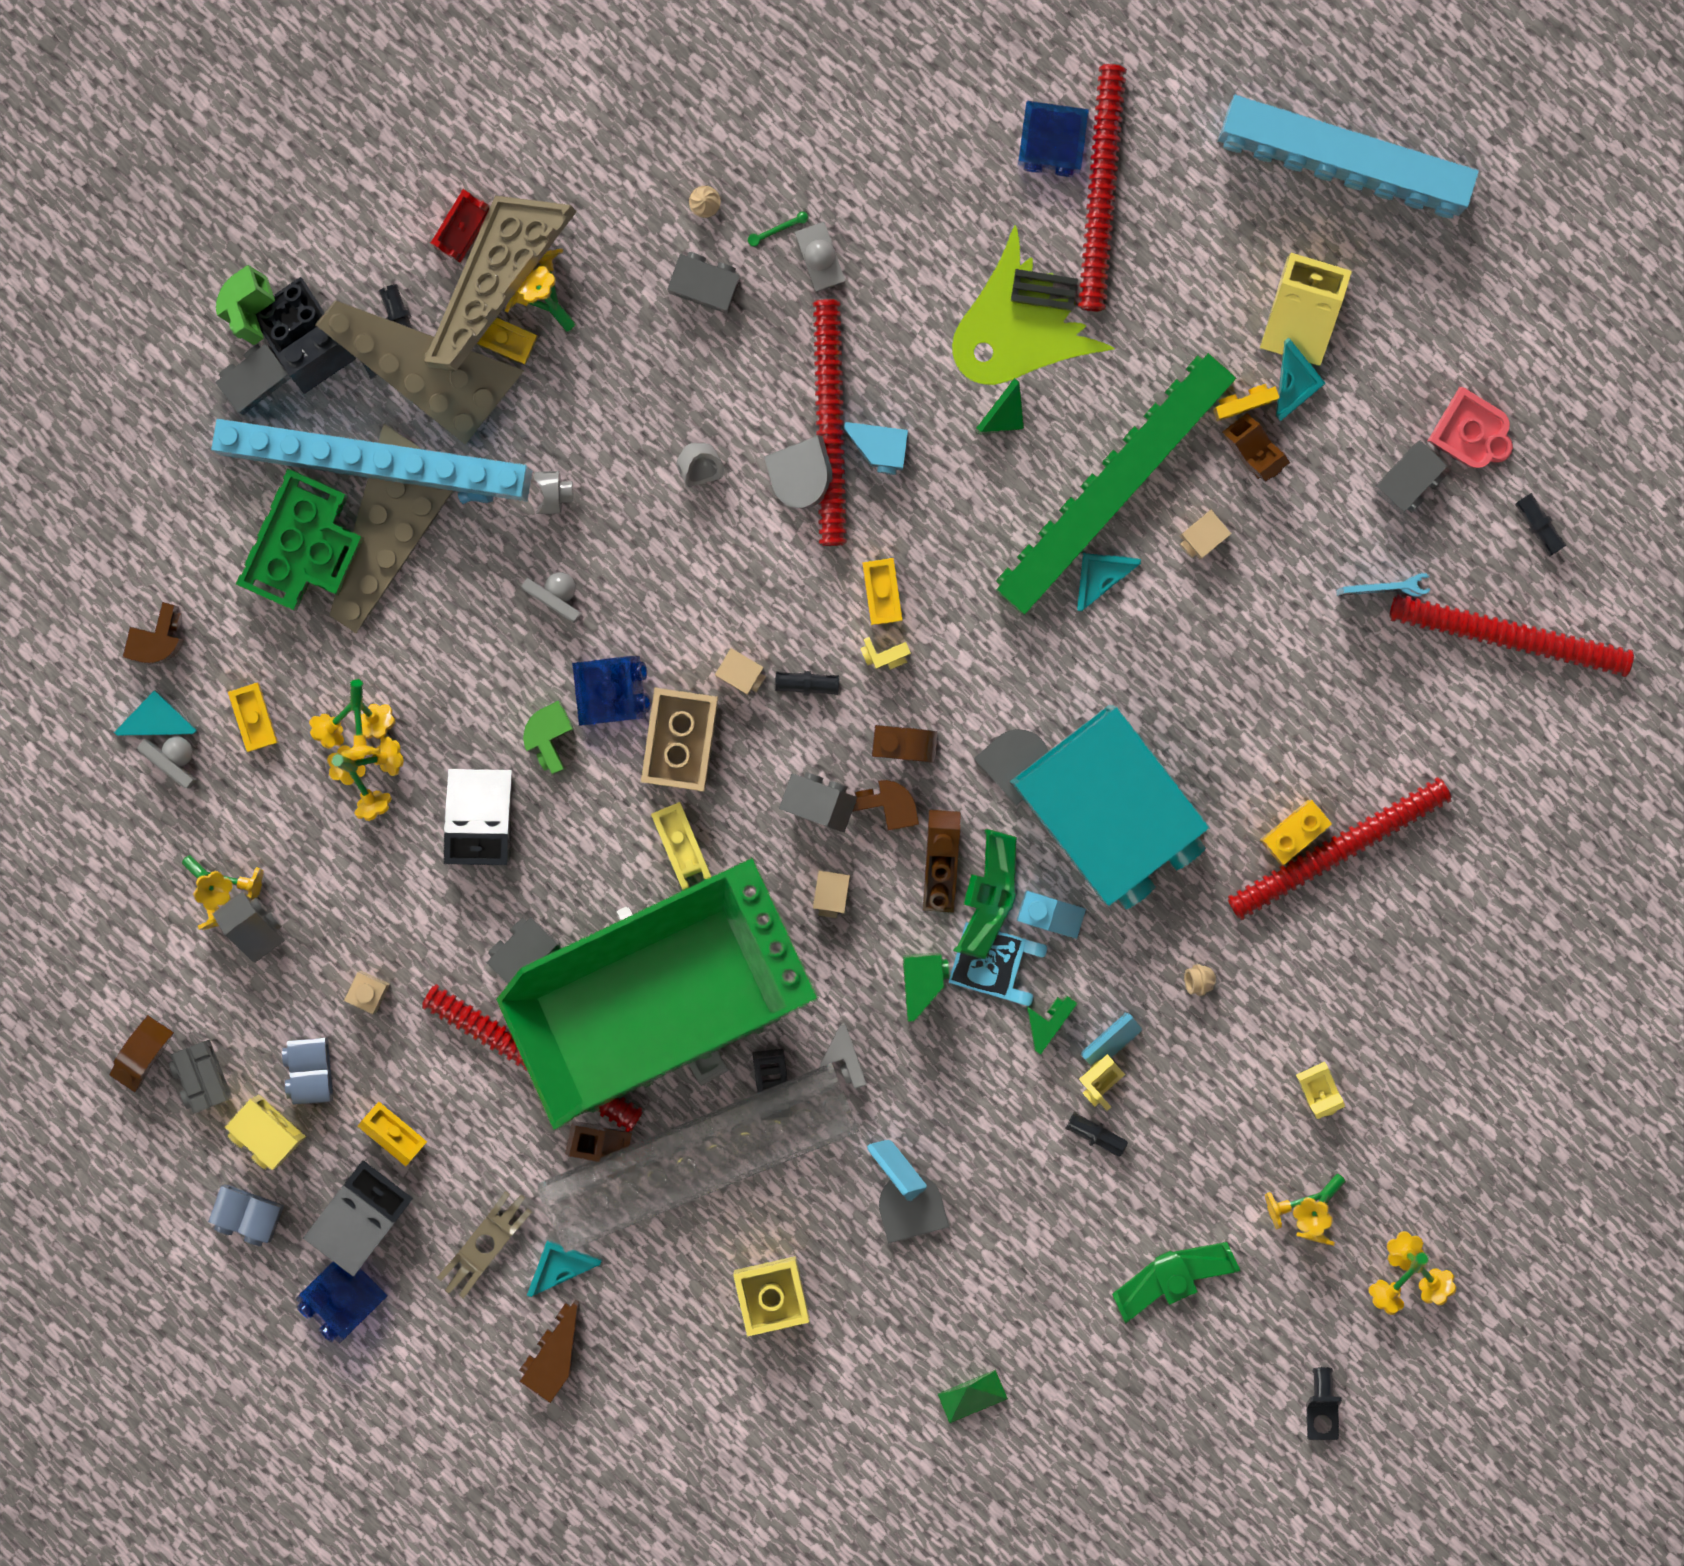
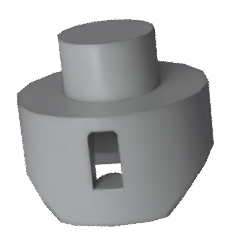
M688 444L677 458V469L688 488L719 480L724 475V465L715 448L710 444Z
M560 471L534 473V480L539 484L544 496V500L538 506L536 514L561 513L562 503L574 501L573 481H561Z

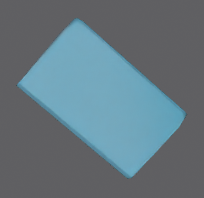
M1125 1013L1081 1052V1055L1090 1066L1104 1058L1107 1054L1112 1058L1142 1031V1028L1129 1013Z
M891 1140L875 1142L867 1146V1150L907 1201H912L927 1188L926 1183Z

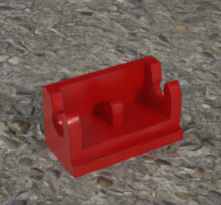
M462 189L432 239L431 245L461 264L480 232L489 211V205L484 201L478 200L465 189Z

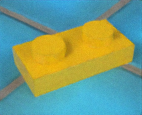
M496 318L477 342V345L526 365L538 336Z
M1262 384L1249 389V395L1238 399L1237 395L1234 394L1218 400L1220 406L1213 409L1217 422L1277 401L1280 397L1276 386L1268 389L1266 384Z
M894 558L862 562L871 625L903 621Z
M257 682L229 691L228 695L246 751L251 752L279 743L260 683Z
M380 1102L370 1110L357 1126L405 1167L427 1143L424 1138Z

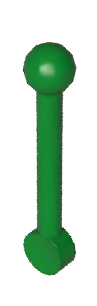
M801 211L795 218L759 235H749L748 244L756 247L761 240L797 223H806L809 216L806 212Z

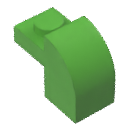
M247 265L224 283L216 301L217 316L229 323L231 331L237 338H243L252 345L264 339L256 314L275 302L267 276Z
M556 701L535 712L528 720L523 734L526 751L529 752L539 747L541 752L536 754L543 770L550 769L551 774H556L565 769L552 740L574 730L561 701Z

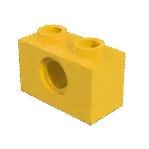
M1307 800L1260 839V841L1278 863L1284 865L1331 826L1332 823L1313 800Z

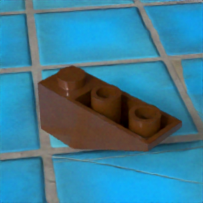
M929 810L923 911L954 913L960 841V811Z
M576 1299L571 1306L567 1303L564 1304L555 1317L559 1321L553 1332L549 1329L546 1330L537 1343L541 1347L537 1356L534 1358L529 1355L519 1369L523 1373L519 1382L550 1403L571 1373L579 1301Z

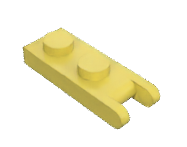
M681 802L652 813L651 816L682 890L689 888L685 878L703 872L705 880L712 877Z

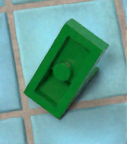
M1065 995L1063 999L1057 997L1047 1010V1013L1051 1015L1048 1020L1027 1006L1034 1050L1040 1055L1078 1004L1069 996Z

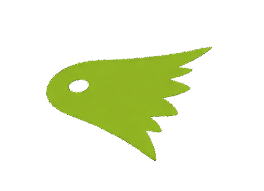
M1014 225L1002 256L988 282L957 326L952 342V355L960 372L970 380L984 385L1005 383L1065 359L1115 349L1104 342L1077 336L1086 327V324L1078 322L1064 323V320L1071 312L1069 310L1010 302L1015 270L1032 271L1033 259L1031 257L1020 265V243L1016 225ZM1020 279L1021 283L1053 287L1051 282ZM1019 290L1018 295L1049 299L1051 295L1026 290ZM1052 299L1055 301L1068 302V299ZM987 343L992 347L993 355L988 361L982 362L976 359L974 349L978 344Z

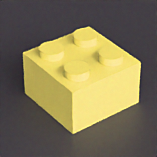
M261 1095L251 1098L225 1126L230 1132L227 1135L228 1138L240 1148L245 1145L254 1153L251 1158L263 1169L269 1167L273 1170L280 1166L306 1137Z
M796 1256L734 1270L733 1276L747 1337L810 1322Z

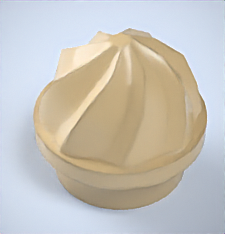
M700 186L690 195L689 206L698 217H711L720 208V196L710 186Z
M1193 965L1191 969H1186L1185 987L1189 994L1196 993L1198 996H1203L1213 990L1216 983L1215 973L1207 966Z

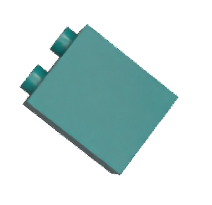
M1109 704L1010 781L1097 896L1107 906L1119 900L1126 910L1130 909L1156 888L1148 877L1152 872L1167 861L1178 871L1195 860L1206 849L1199 836L1207 831L1209 826L1117 706Z

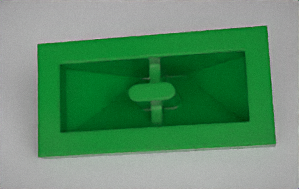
M1014 378L976 427L975 431L979 435L1021 430L1024 428L1020 382Z
M996 1369L938 1393L949 1423L1008 1399Z

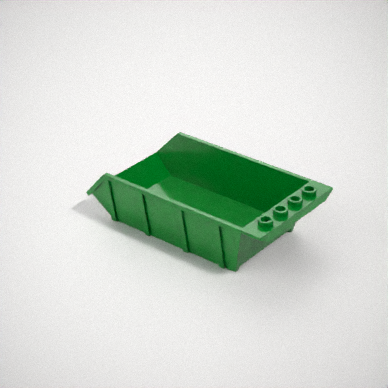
M750 858L521 967L496 1000L553 1130H558L579 1115L586 1112L594 1113L600 1110V1106L640 1087L647 1088L653 1085L652 1081L700 1058L708 1059L712 1057L711 1053L753 1033L760 1034L764 1032L765 1027L778 1022L790 1012L817 1000L818 997L753 858ZM749 888L756 889V893L752 897L745 895ZM762 916L769 917V922L765 925L758 923ZM775 944L782 945V950L779 953L771 951ZM789 972H794L796 975L795 979L791 982L785 981V975Z

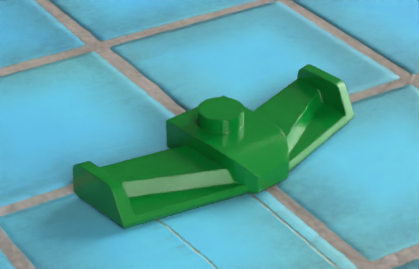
M985 829L984 833L986 834L984 877L971 874L963 904L974 907L976 910L958 946H955L953 950L954 952L981 959H986L1009 911L1013 908L1016 896L1017 837L990 829Z
M1227 1242L1174 1252L1170 1250L1155 1257L1152 1263L1112 1295L1126 1324L1163 1294L1170 1305L1197 1293L1198 1291L1193 1280L1241 1271Z

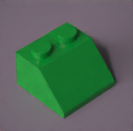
M941 953L903 955L908 1021H915L942 990L944 980L950 979L948 960L942 959Z

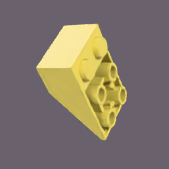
M1290 253L1285 262L1260 348L1283 355L1284 341L1289 338L1310 364L1321 366L1352 271Z

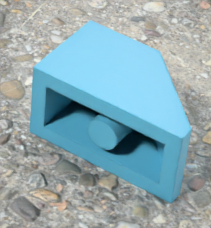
M845 422V433L869 464L873 467H878V473L896 475V470H903L908 430Z
M1025 890L1016 920L1077 939L1086 909Z

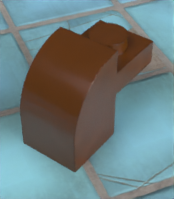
M1248 413L1222 431L1232 449L1257 479L1261 478L1264 482H1267L1270 478L1279 475L1282 469L1290 464L1287 456L1270 441L1261 425Z
M162 602L155 633L130 627L122 658L148 664H159L173 658L179 652L184 642L182 639L172 637L173 631L178 632L181 625L182 613H178L180 606Z
M875 725L872 757L935 763L938 731Z
M888 780L878 781L879 794H874L873 788L855 792V796L858 798L852 812L883 806L888 831L919 825L913 797L899 783Z
M147 1015L118 1053L109 1076L133 1092H136L142 1085L151 1066L164 1052L174 1032Z
M573 1121L565 1154L569 1157L595 1162L604 1160L626 1164L632 1133L602 1127L597 1124Z

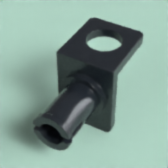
M1313 1368L1314 1396L1310 1397L1306 1403L1307 1439L1338 1440V1407L1342 1403V1397L1333 1396V1368ZM1324 1415L1331 1420L1332 1427L1330 1431L1320 1433L1314 1428L1313 1423L1317 1416Z

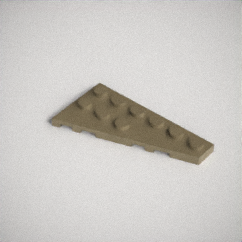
M495 195L424 360L430 367L452 371L458 369L577 211L571 205Z
M334 300L315 324L465 445L524 372L520 368L474 351L467 355L456 371L430 367L424 360L434 336Z
M383 424L378 443L421 449L386 424ZM368 478L353 533L364 537V540L351 562L339 596L335 594L330 611L332 618L353 632L358 633L453 493V490Z

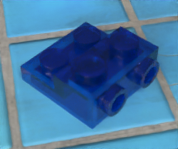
M1026 101L1017 165L1024 166V171L1032 173H1042V169L1055 170V175L1061 177H1073L1074 173L1080 174L1089 109Z
M624 656L572 663L579 726L647 719L646 712L650 711L651 701L649 695L644 693L643 680L647 678V667L643 661H640V656Z
M332 1262L296 1297V1300L299 1302L296 1308L306 1319L310 1320L313 1317L321 1325L319 1332L326 1340L331 1343L336 1340L340 1344L388 1295L361 1268L354 1276H351L336 1263Z

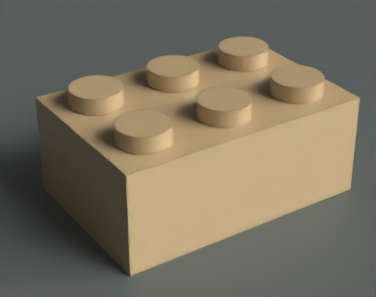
M654 688L641 782L705 791L719 697Z

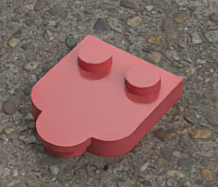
M1464 387L1458 388L1427 441L1470 468H1481L1489 464V462H1503L1508 459L1513 449L1512 441L1507 435L1510 426L1507 415Z

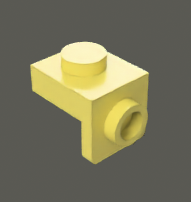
M870 637L863 639L865 646L860 648L867 666L874 664L875 669L888 665L890 670L907 663L905 657L911 655L906 642L876 654Z
M1107 1054L1101 1060L1096 1061L1090 1067V1070L1079 1079L1087 1088L1082 1093L1094 1107L1100 1103L1108 1111L1111 1106L1102 1095L1125 1074Z
M1325 1062L1296 1075L1307 1103L1317 1119L1333 1115L1337 1110L1345 1107V1103Z

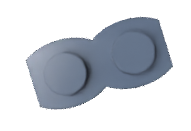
M328 1037L287 1041V1048H282L284 1067H289L290 1079L285 1080L286 1098H292V1105L333 1101Z
M224 1184L220 1187L208 1222L215 1225L214 1230L226 1235H232L233 1231L245 1236L244 1241L262 1246L263 1242L269 1243L272 1241L284 1205Z

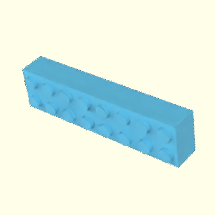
M1238 95L1233 96L1228 106L1218 138V142L1224 143L1223 148L1237 153H1241L1242 149L1254 152L1253 157L1261 161L1271 162L1272 158L1283 161V166L1290 170L1299 172L1302 171V168L1315 171L1314 176L1319 179L1332 181L1334 177L1344 180V185L1351 189L1362 190L1363 187L1375 190L1374 195L1380 198L1392 200L1393 196L1405 199L1404 204L1416 209H1423V206L1434 208L1436 215L1450 219L1454 215L1459 216L1468 207L1479 172L1476 169Z

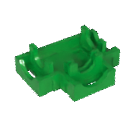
M287 468L282 486L278 488L270 506L271 510L268 517L266 516L257 535L258 539L251 548L244 564L245 568L242 574L239 575L236 585L297 611L309 583L339 596L347 571L354 556L361 547L364 537L336 525L349 497L348 495ZM301 481L330 494L328 500L299 488V482ZM348 546L349 550L336 578L332 577L333 571L344 547ZM255 580L285 592L284 598L254 586Z

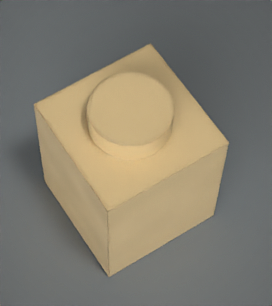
M1210 510L1180 535L1183 540L1180 545L1191 558L1196 555L1200 560L1225 540L1231 532L1215 513Z
M730 648L715 673V676L749 695L751 690L757 693L766 678L765 675L761 674L764 667Z
M818 871L813 909H819V916L837 918L838 912L844 913L850 875Z
M359 971L344 1001L371 1014H375L390 984L364 971Z

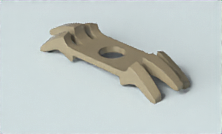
M507 1191L503 1193L465 1245L437 1276L442 1281L458 1262L462 1264L445 1289L448 1294L471 1271L474 1274L459 1294L464 1299L487 1266L532 1213L528 1208L512 1226L508 1224L526 1197L521 1194L503 1215L499 1217L497 1213L510 1195ZM489 1235L493 1238L495 1245L491 1252L482 1253L477 1249L476 1241L479 1236Z

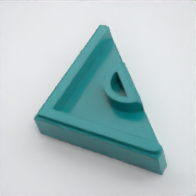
M1289 338L1284 341L1278 391L1280 398L1277 400L1276 417L1279 421H1282L1326 384Z
M1083 553L1077 611L1082 612L1141 564V559Z
M154 690L114 733L117 736L196 734L198 730Z
M547 1240L527 1296L533 1297L540 1292L599 1266L602 1259Z

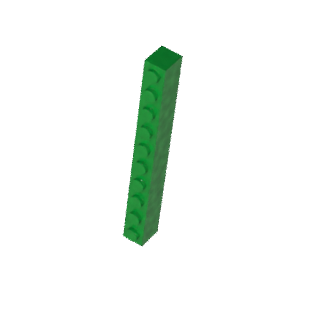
M1209 353L1203 359L1199 355L1196 356L1186 368L1190 374L1182 383L1176 379L1164 392L1168 396L1161 406L1155 402L1143 417L1148 421L1140 429L1134 426L1122 439L1126 443L1119 453L1114 449L1101 463L1105 467L1098 476L1092 473L1080 486L1084 492L1079 498L1075 500L1071 496L1059 509L1063 514L1055 524L1050 520L1038 533L1042 539L1035 547L1028 544L1016 557L1021 561L1013 571L1007 567L998 577L996 582L1000 586L995 591L1023 616L1235 381L1236 377Z

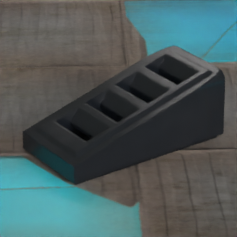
M774 1049L753 1052L752 1057L760 1118L766 1119L792 1115L784 1050ZM779 1063V1066L760 1067V1065ZM780 1074L781 1077L780 1079L762 1081V1076ZM782 1087L781 1092L764 1093L763 1089ZM784 1100L782 1105L765 1107V1101Z

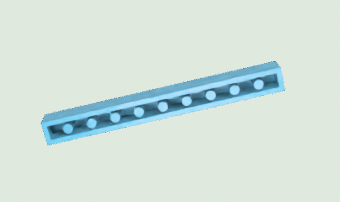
M216 419L211 448L212 451L221 456L528 502L533 472L527 465L222 419Z

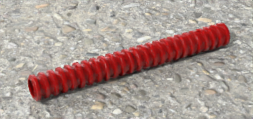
M1103 64L1098 69L1101 76H1098L1100 85L1097 86V91L1100 94L1096 96V101L1099 102V105L1095 106V111L1098 112V115L1094 116V121L1097 122V125L1093 127L1096 135H1093L1092 140L1095 141V144L1092 145L1091 149L1094 151V154L1091 155V160L1094 162L1090 165V170L1093 173L1089 175V180L1092 181V184L1088 185L1091 194L1087 195L1090 204L1086 206L1089 213L1085 217L1088 220V223L1085 224L1087 233L1084 234V239L1087 242L1083 244V249H1086V253L1082 254L1085 263L1081 264L1084 272L1080 274L1083 282L1079 286L1082 288V292L1079 293L1081 302L1078 303V308H1081V310L1101 312L1106 309L1103 300L1107 299L1104 290L1108 289L1105 281L1109 278L1106 271L1109 270L1107 261L1110 260V255H1107V253L1111 250L1108 242L1112 240L1109 232L1113 230L1110 222L1114 220L1111 212L1115 209L1112 202H1115L1116 198L1113 196V192H1116V186L1113 185L1114 182H1117V177L1114 176V173L1118 172V167L1115 166V163L1119 162V157L1116 156V153L1120 151L1117 143L1121 141L1118 133H1121L1122 130L1119 127V123H1122V118L1119 116L1123 113V108L1120 105L1124 103V98L1121 97V94L1125 93V88L1122 87V84L1126 83V78L1123 75L1127 72L1124 66L1116 64Z
M823 299L813 302V307L816 308V312H813V317L816 318V322H813V327L817 328V331L814 332V337L817 338V341L814 342V347H817V351L814 352V357H817L814 366L818 367V371H815V377H818V381H815V386L818 387V391H815V396L818 397V401H815V406L819 407V410L816 411V416H819V420L816 421V426H819L816 435L823 436L832 468L831 483L829 482L824 499L818 504L821 505V509L818 510V514L821 515L818 524L822 525V529H819V534L822 535V539H819V544L822 546H843L847 543V539H844L847 529H843V524H846V519H843V514H846V509H843V504H846V499H843L846 490L842 489V485L845 484V479H842V475L845 474V470L842 469V465L845 464V460L842 459L845 450L841 449V445H844V440H841V436L844 435V430H841V426L844 425V420H841L844 411L840 410V406L843 405V400H840V396H843V391L840 390V386H843V381L840 380V376L843 375V372L839 370V367L842 366V361L839 360V357L842 356V351H839V347L842 346V341H839V337L842 336V333L838 331V327H841V321H838V317H841V312L838 311V307H841V302L834 299Z
M1401 594L1394 596L1389 618L1393 622L1398 619L1401 624L1410 622V626L1419 624V628L1424 629L1427 626L1430 631L1438 629L1439 633L1448 631V635L1452 636L1456 633L1460 638H1463L1465 635L1468 640L1477 638V642L1480 643L1486 640V643L1489 645L1494 642L1497 647L1506 645V649L1515 647L1516 651L1520 652L1523 649L1526 654H1530L1532 651L1535 656L1544 654V658L1547 659L1552 656L1556 661H1559L1560 658L1563 659L1564 663H1569V661H1573V665L1582 663L1585 668H1588L1590 665L1593 670H1598V668H1602V672L1611 670L1612 674L1617 675L1619 672L1622 677H1626L1630 673L1634 661V653L1631 649L1624 651L1623 647L1614 649V646L1611 644L1605 647L1602 642L1595 644L1594 640L1585 642L1584 638L1576 640L1573 635H1570L1568 638L1565 633H1560V635H1556V631L1547 633L1544 628H1541L1539 631L1535 626L1527 628V624L1518 626L1517 622L1514 621L1509 624L1506 619L1498 621V617L1489 619L1488 615L1485 614L1480 617L1477 612H1474L1472 615L1469 614V610H1464L1463 612H1460L1459 608L1451 610L1448 605L1442 608L1439 603H1435V605H1431L1430 601L1422 603L1421 599L1418 598L1413 601L1410 596L1402 598Z
M1436 777L1434 783L1428 782L1425 784V788H1417L1415 794L1413 792L1408 793V798L1401 797L1399 803L1392 802V807L1382 808L1383 812H1375L1372 818L1370 816L1366 817L1364 823L1361 821L1357 822V827H1348V832L1341 831L1339 837L1333 836L1330 842H1322L1323 846L1320 848L1315 846L1313 852L1309 850L1305 852L1306 856H1297V861L1293 862L1290 860L1288 866L1282 865L1279 867V871H1271L1269 877L1264 875L1262 876V881L1255 880L1253 886L1246 885V890L1236 891L1237 895L1235 896L1229 895L1228 902L1238 919L1244 920L1246 914L1251 916L1254 914L1253 911L1255 909L1258 911L1262 910V905L1266 904L1269 906L1273 899L1278 901L1280 895H1288L1290 889L1292 891L1297 890L1296 886L1299 884L1304 886L1306 880L1313 881V876L1318 875L1320 877L1323 875L1322 871L1324 870L1329 872L1331 866H1339L1341 860L1344 862L1348 861L1350 855L1352 857L1357 856V851L1364 852L1366 846L1372 847L1375 841H1383L1382 837L1385 835L1390 837L1392 831L1399 832L1401 826L1408 827V822L1412 821L1415 823L1417 817L1423 818L1426 816V812H1434L1436 806L1438 808L1443 807V802H1452V796L1442 779Z
M439 985L432 986L422 1002V1009H430L432 1015L437 1013L440 1015V1020L447 1019V1024H455L457 1030H465V1035H473V1040L475 1041L480 1039L483 1046L486 1044L490 1045V1050H498V1055H506L508 1061L513 1059L516 1061V1066L521 1064L524 1066L523 1070L527 1071L512 1034L507 1031V1026H499V1021L497 1020L492 1022L489 1015L484 1017L481 1015L482 1011L478 1010L476 1012L473 1010L474 1007L472 1005H464V1000L459 1002L454 994L449 996L446 989L443 991L439 989ZM621 1097V1099L616 1098L599 1107L600 1110L598 1111L601 1117H609V1122L612 1123L614 1120L617 1122V1127H625V1131L628 1133L633 1130L643 1113L641 1107L636 1109L633 1107L634 1103H626V1098Z

